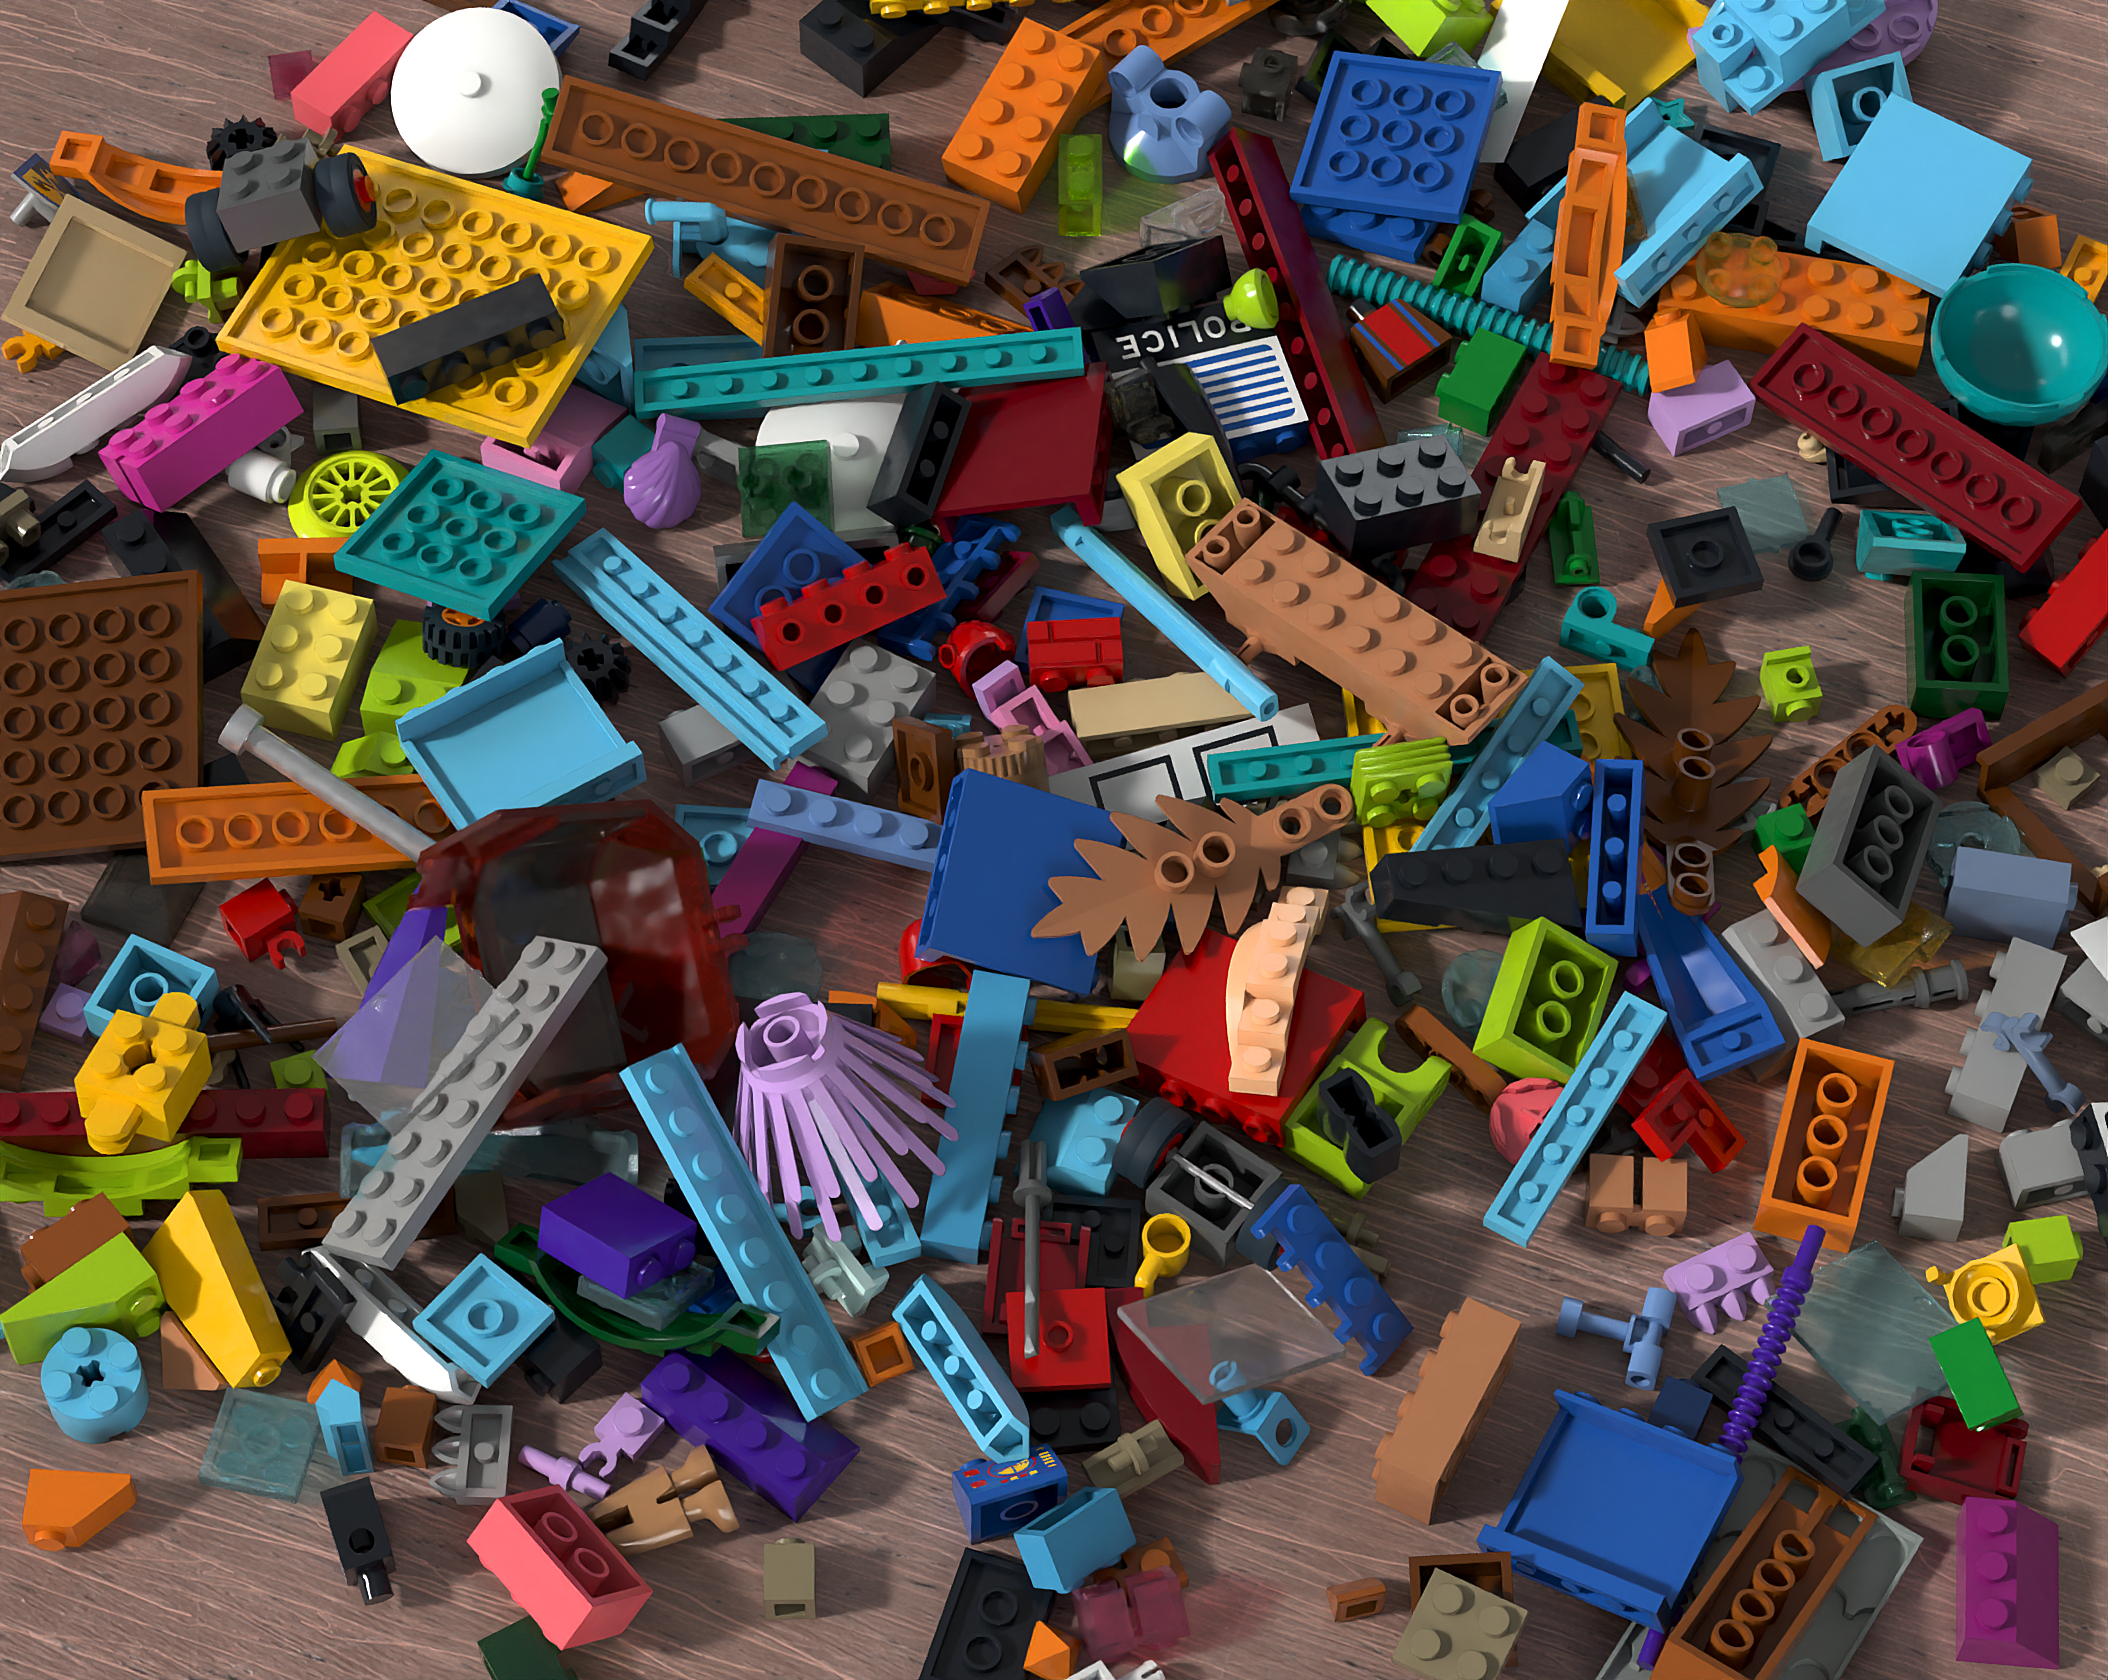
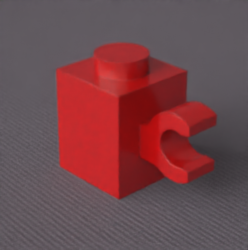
M268 878L263 879L219 906L224 930L249 963L269 952L272 964L277 969L282 970L286 968L284 958L280 953L283 949L294 948L301 957L307 955L304 940L298 934L294 915L298 913L295 902L285 889L277 891Z

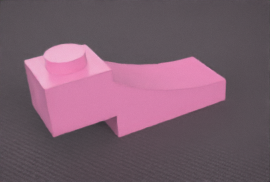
M1035 684L989 714L1000 734H1002L1001 729L1006 726L1028 725L1030 734L1042 738L1048 777L1094 764L1066 720L1059 722Z

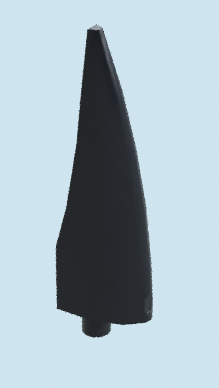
M1151 356L1142 359L1137 367L1146 380L1140 398L1160 428L1173 440L1188 432L1213 436L1241 498L1246 497L1237 463L1222 424L1191 367L1185 363H1173L1159 367Z

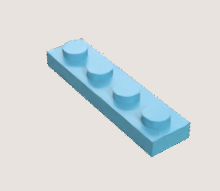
M853 1106V1108L855 1109V1111L858 1113V1115H859V1116L861 1117V1119L864 1121V1123L866 1124V1126H867V1127L869 1128V1130L872 1132V1130H871V1128H870V1126H869L868 1121H867V1120L863 1117V1115ZM817 1128L842 1195L874 1269L921 1257L922 1245L901 1197L862 1145L863 1149L878 1172V1177L873 1182L865 1180L847 1150L846 1152L882 1220V1228L878 1231H873L868 1227Z

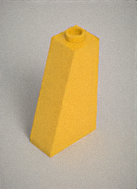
M220 1189L187 1191L142 1250L141 1255L157 1273L165 1301L232 1388L264 1387L279 1376L281 1372L280 1366L291 1354L292 1349L225 1195Z

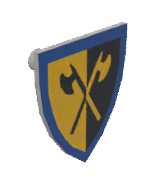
M36 153L11 175L15 181L29 191L27 196L10 215L12 221L21 227H24L36 212L40 213L51 223L66 194L87 203L84 197L67 179L52 175L49 163Z

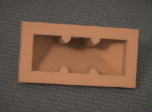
M165 1312L160 1318L163 1389L221 1390L232 1388L175 1312Z

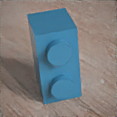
M1532 219L1484 274L1480 302H1486L1487 308L1490 309L1494 305L1498 306L1502 313L1510 310L1513 312L1514 317H1518L1520 314L1527 316L1552 287L1550 285L1556 231Z
M1085 1486L1013 1533L1033 1587L1056 1590L1060 1594L1080 1588L1085 1583L1084 1578L1097 1569H1104L1116 1564L1121 1560L1120 1554L1137 1543L1118 1491L1115 1488Z

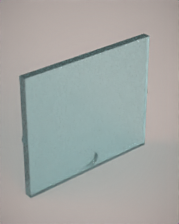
M1876 1239L1827 1266L1816 1269L1812 1273L1814 1280L1810 1291L1803 1294L1806 1301L1803 1305H1797L1801 1310V1314L1793 1318L1796 1322V1327L1788 1331L1879 1426L1886 1424L1929 1398L1940 1395L1943 1390L1949 1387L1928 1338L1960 1324ZM1777 1294L1765 1299L1763 1306L1769 1312L1775 1311L1771 1304L1773 1300L1780 1299Z

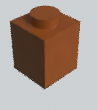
M405 1385L401 1389L387 1386L373 1438L378 1461L427 1469L438 1423L434 1421V1416L439 1413L436 1394H430L426 1389L414 1385Z

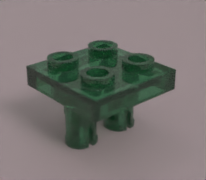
M825 439L738 448L739 476L737 478V486L740 490L743 538L746 540L763 539L791 502L799 504L831 532H835L831 447L829 441Z

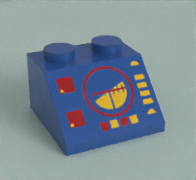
M1048 1443L1036 1447L1030 1444V1456L1028 1459L1000 1464L993 1460L975 1459L962 1465L958 1471L952 1472L953 1494L971 1545L1018 1531L1067 1499L1068 1475L1066 1469Z

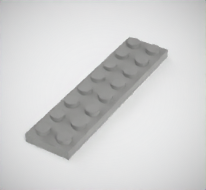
M537 935L525 947L520 960L506 980L497 987L494 997L480 1017L471 1024L468 1034L454 1054L443 1064L440 1074L426 1094L417 1101L414 1111L400 1131L389 1141L386 1151L375 1167L363 1178L360 1188L347 1207L335 1218L332 1228L321 1242L332 1254L394 1270L608 961V958L598 947Z

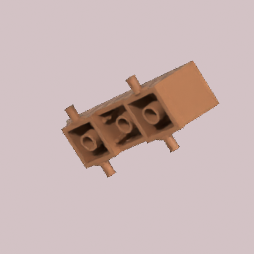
M1246 497L1185 555V562L1224 609L1226 621L1242 631L1248 638L1233 654L1246 666L1262 651L1279 655L1294 666L1303 661L1362 699L1365 704V711L1381 721L1388 730L1372 747L1437 736L1445 737V745L1447 746L1469 744L1529 683L1527 675L1489 652L1483 644L1480 645L1478 641L1473 642L1348 563L1342 555L1339 557V553H1333Z

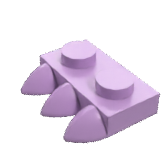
M1746 1232L1664 1271L1663 1280L1669 1290L1677 1294L1676 1301L1686 1318L1696 1328L1711 1335L1716 1333L1718 1324L1715 1305L1729 1317L1743 1321L1747 1311L1746 1298L1743 1292H1746L1757 1303L1769 1308L1772 1307V1301L1775 1300L1776 1296L1775 1285L1772 1280L1774 1270L1750 1232Z

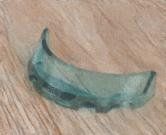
M509 1103L459 1175L501 1170L504 1176L536 1178L581 1187L608 1172H612L637 1187L638 1135L628 1129L612 1132L598 1127V1117L580 1112L574 1115H556L550 1113L547 1106ZM403 1107L383 1111V1121L370 1125L352 1122L342 1128L340 1198H352L358 1194L361 1181L375 1167L386 1151L389 1141L400 1131L413 1111Z

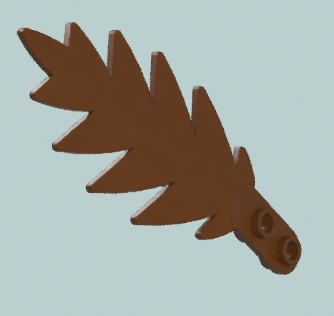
M1690 628L1681 644L1677 660L1656 649L1652 650L1650 659L1665 695L1633 677L1627 678L1626 688L1654 731L1619 712L1615 713L1613 723L1637 758L1643 760L1644 766L1650 771L1645 770L1647 782L1645 811L1651 818L1645 816L1644 834L1656 846L1665 850L1668 901L1680 913L1695 916L1709 912L1714 906L1713 856L1727 851L1742 838V829H1724L1741 818L1759 801L1769 789L1771 780L1768 777L1732 785L1728 784L1743 774L1770 747L1773 737L1770 734L1726 743L1749 721L1758 709L1761 697L1755 695L1717 703L1731 681L1736 668V662L1731 660L1709 665L1705 645L1698 630ZM1620 756L1614 757V759H1624Z

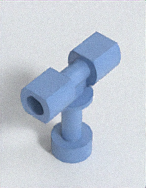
M1649 1287L1642 1316L1632 1313L1629 1323L1582 1311L1583 1300L1564 1296L1555 1334L1574 1339L1576 1331L1581 1330L1623 1341L1622 1352L1632 1354L1625 1383L1637 1389L1652 1391L1654 1390L1664 1349L1659 1347L1661 1338L1668 1334L1677 1294L1666 1289Z

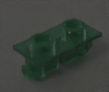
M1862 1404L1851 1411L1852 1419L1834 1424L1841 1431L1879 1457V1467L1860 1487L1868 1506L1881 1511L1918 1499L1915 1491L1906 1490L1908 1485L1906 1477H1898L1896 1469L1899 1452L1881 1410H1872L1869 1404Z

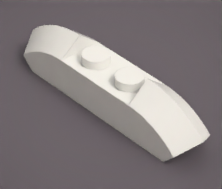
M153 345L2 443L0 452V481L15 483L34 482L56 476L72 468L71 455L74 453L80 455L90 451L100 442L99 437L111 429L120 430L129 426L137 419L136 413L144 410L147 413L157 405L167 404L184 381L193 356L170 348Z
M324 1245L304 1249L301 1252L303 1255V1253L311 1251L320 1262L321 1269L328 1267L357 1299L358 1302L347 1318L346 1323L349 1324L353 1332L362 1336L374 1347L388 1364L400 1371L414 1386L422 1387L430 1394H436L437 1400L455 1405H473L482 1384L414 1330L412 1321L424 1309L375 1265L334 1255Z

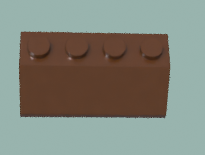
M23 890L0 894V1089L19 1093L70 903Z

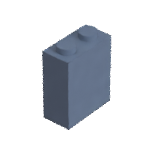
M1958 846L1943 892L1939 933L2011 944L2014 936L2052 950L2057 934H2066L2070 911H2074L2076 905L2078 883L2070 882L2072 864Z

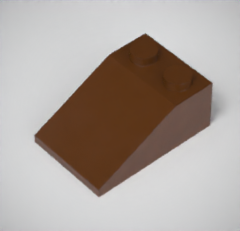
M777 233L768 244L764 281L762 358L854 349L865 245Z

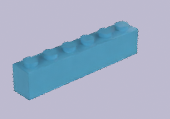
M979 970L973 971L949 1096L955 1101L957 1107L950 1108L946 1106L944 1121L956 1129L959 1138L957 1141H951L942 1134L940 1136L937 1157L945 1165L946 1172L941 1177L934 1173L932 1176L920 1236V1243L922 1245L921 1255L977 1265L980 1249L990 1250L993 1222L986 1221L989 1204L998 1205L1003 1176L995 1175L998 1159L1007 1160L1012 1131L1004 1130L1007 1114L1016 1115L1021 1087L1012 1084L1015 1069H1025L1029 1042L1021 1041L1024 1025L1033 1026L1038 1002V998L1030 997V979Z

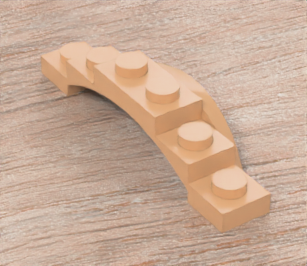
M1282 886L1278 903L1273 902L1269 918L1263 919L1262 922L1248 928L1240 937L1234 949L1226 990L1227 1034L1232 1060L1228 1077L1229 1091L1270 1096L1278 1095L1286 1066V1049L1298 985L1311 942L1315 935H1321L1329 907V890Z

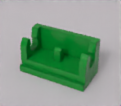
M1979 1317L1928 1338L1970 1431L1976 1429L1977 1433L1983 1432L2024 1415Z

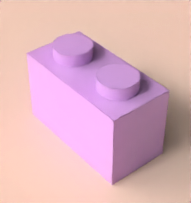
M1725 360L1714 366L1705 365L1695 383L1654 394L1651 392L1647 419L1673 457H1676L1749 425L1756 398L1731 362Z

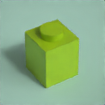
M2067 1214L2010 1222L2002 1242L2003 1249L2015 1243L2019 1244L2033 1285L2071 1279L2078 1260H2081L2083 1257L2080 1235L2077 1231H2071Z

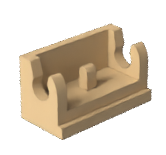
M1510 457L1505 461L1502 476H1498L1473 551L1517 563L1542 493L1546 463L1533 460L1528 473L1523 474L1514 469L1516 461L1514 457Z

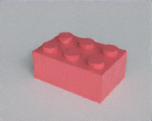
M559 1484L497 1498L466 1541L479 1555L483 1566L499 1578L511 1592L512 1599L532 1616L542 1628L544 1636L550 1642L557 1645L560 1650L622 1634L653 1593L649 1585Z

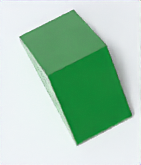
M1464 213L1461 224H1458L1431 283L1435 285V290L1440 291L1444 288L1448 290V295L1453 296L1456 292L1461 294V299L1466 300L1467 297H1471L1475 302L1482 292L1484 274L1501 256L1504 232Z

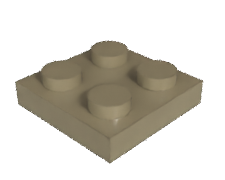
M1435 1568L1391 1657L1392 1663L1427 1680H1498L1528 1620L1529 1611Z

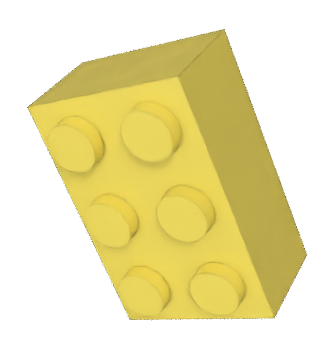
M1188 432L1115 477L1170 595L1196 600L1208 593L1209 590L1185 562V555L1242 498L1214 437Z
M285 580L240 692L243 704H247L265 716L262 725L335 742L379 630L373 599Z

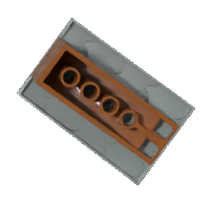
M1753 1439L1745 1441L1748 1449L1744 1453H1739L1743 1458V1462L1739 1466L1744 1481L1703 1559V1564L1698 1569V1577L1692 1581L1693 1590L1686 1592L1689 1599L1688 1603L1680 1605L1684 1610L1683 1616L1677 1626L1671 1628L1654 1670L1643 1669L1636 1663L1650 1628L1632 1621L1595 1680H1840L1910 1566L1924 1538L1854 1497H1851L1847 1502L1797 1464Z

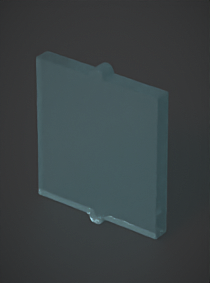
M1788 475L1762 480L1750 478L1747 483L1717 488L1716 494L1721 508L1736 507L1754 554L1769 551L1773 554H1778L1780 549L1794 547L1800 541L1805 540L1806 536L1810 535Z

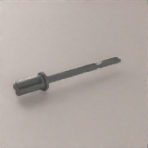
M1030 1139L1021 1142V1148L1019 1149V1186L1013 1191V1200L1016 1204L1025 1207V1359L1039 1355L1040 1207L1048 1205L1052 1200V1191L1047 1187V1144L1042 1140L1034 1143Z

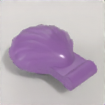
M665 413L660 414L651 451L637 459L625 474V504L630 508L635 519L643 522L650 528H673L683 520L689 519L700 503L703 495L700 485L701 480L691 460L696 438L700 432V424L698 422Z

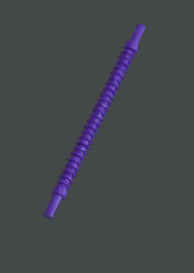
M1808 1225L1793 1265L1786 1267L1781 1278V1283L1784 1287H1780L1776 1291L1780 1299L1772 1301L1771 1306L1775 1311L1767 1314V1319L1770 1323L1762 1326L1765 1336H1760L1757 1339V1343L1761 1348L1753 1350L1752 1355L1756 1360L1748 1362L1747 1367L1751 1372L1745 1373L1742 1378L1746 1385L1738 1387V1393L1741 1397L1733 1400L1736 1410H1731L1728 1413V1417L1732 1422H1727L1723 1425V1429L1727 1434H1723L1718 1438L1720 1445L1735 1454L1739 1465L1743 1462V1458L1739 1453H1744L1748 1449L1744 1441L1751 1440L1753 1436L1749 1428L1756 1427L1758 1423L1754 1416L1762 1414V1408L1759 1403L1767 1401V1395L1764 1391H1769L1772 1388V1383L1768 1379L1776 1377L1777 1371L1774 1366L1781 1365L1782 1359L1778 1354L1786 1352L1787 1348L1783 1342L1790 1341L1791 1334L1788 1330L1796 1327V1322L1793 1318L1801 1314V1310L1797 1305L1805 1303L1806 1298L1803 1294L1810 1291L1814 1280L1811 1271L1826 1235V1231L1817 1225ZM1697 1571V1573H1696L1694 1579H1696V1578L1698 1577V1574H1699L1698 1571ZM1691 1582V1584H1690V1586H1689L1687 1592H1690V1591L1693 1590V1587H1694V1586H1693L1692 1582ZM1686 1594L1680 1605L1688 1603L1689 1599ZM1679 1606L1665 1634L1649 1629L1636 1662L1638 1666L1649 1671L1654 1670L1671 1628L1676 1627L1683 1616L1684 1610L1681 1606Z

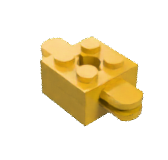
M181 992L165 993L159 999L149 1017L117 1009L74 1079L81 1117L86 1118L85 1128L88 1142L95 1151L108 1155L122 1153L129 1145L135 1133L169 1143L172 1141L213 1072L207 1036L204 1033L197 1032L201 1024L197 1002L192 996Z

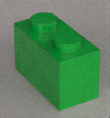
M1478 326L1470 342L1463 340L1454 358V365L1456 366L1452 373L1445 372L1437 385L1435 397L1440 398L1438 417L1486 437L1523 373L1527 346Z

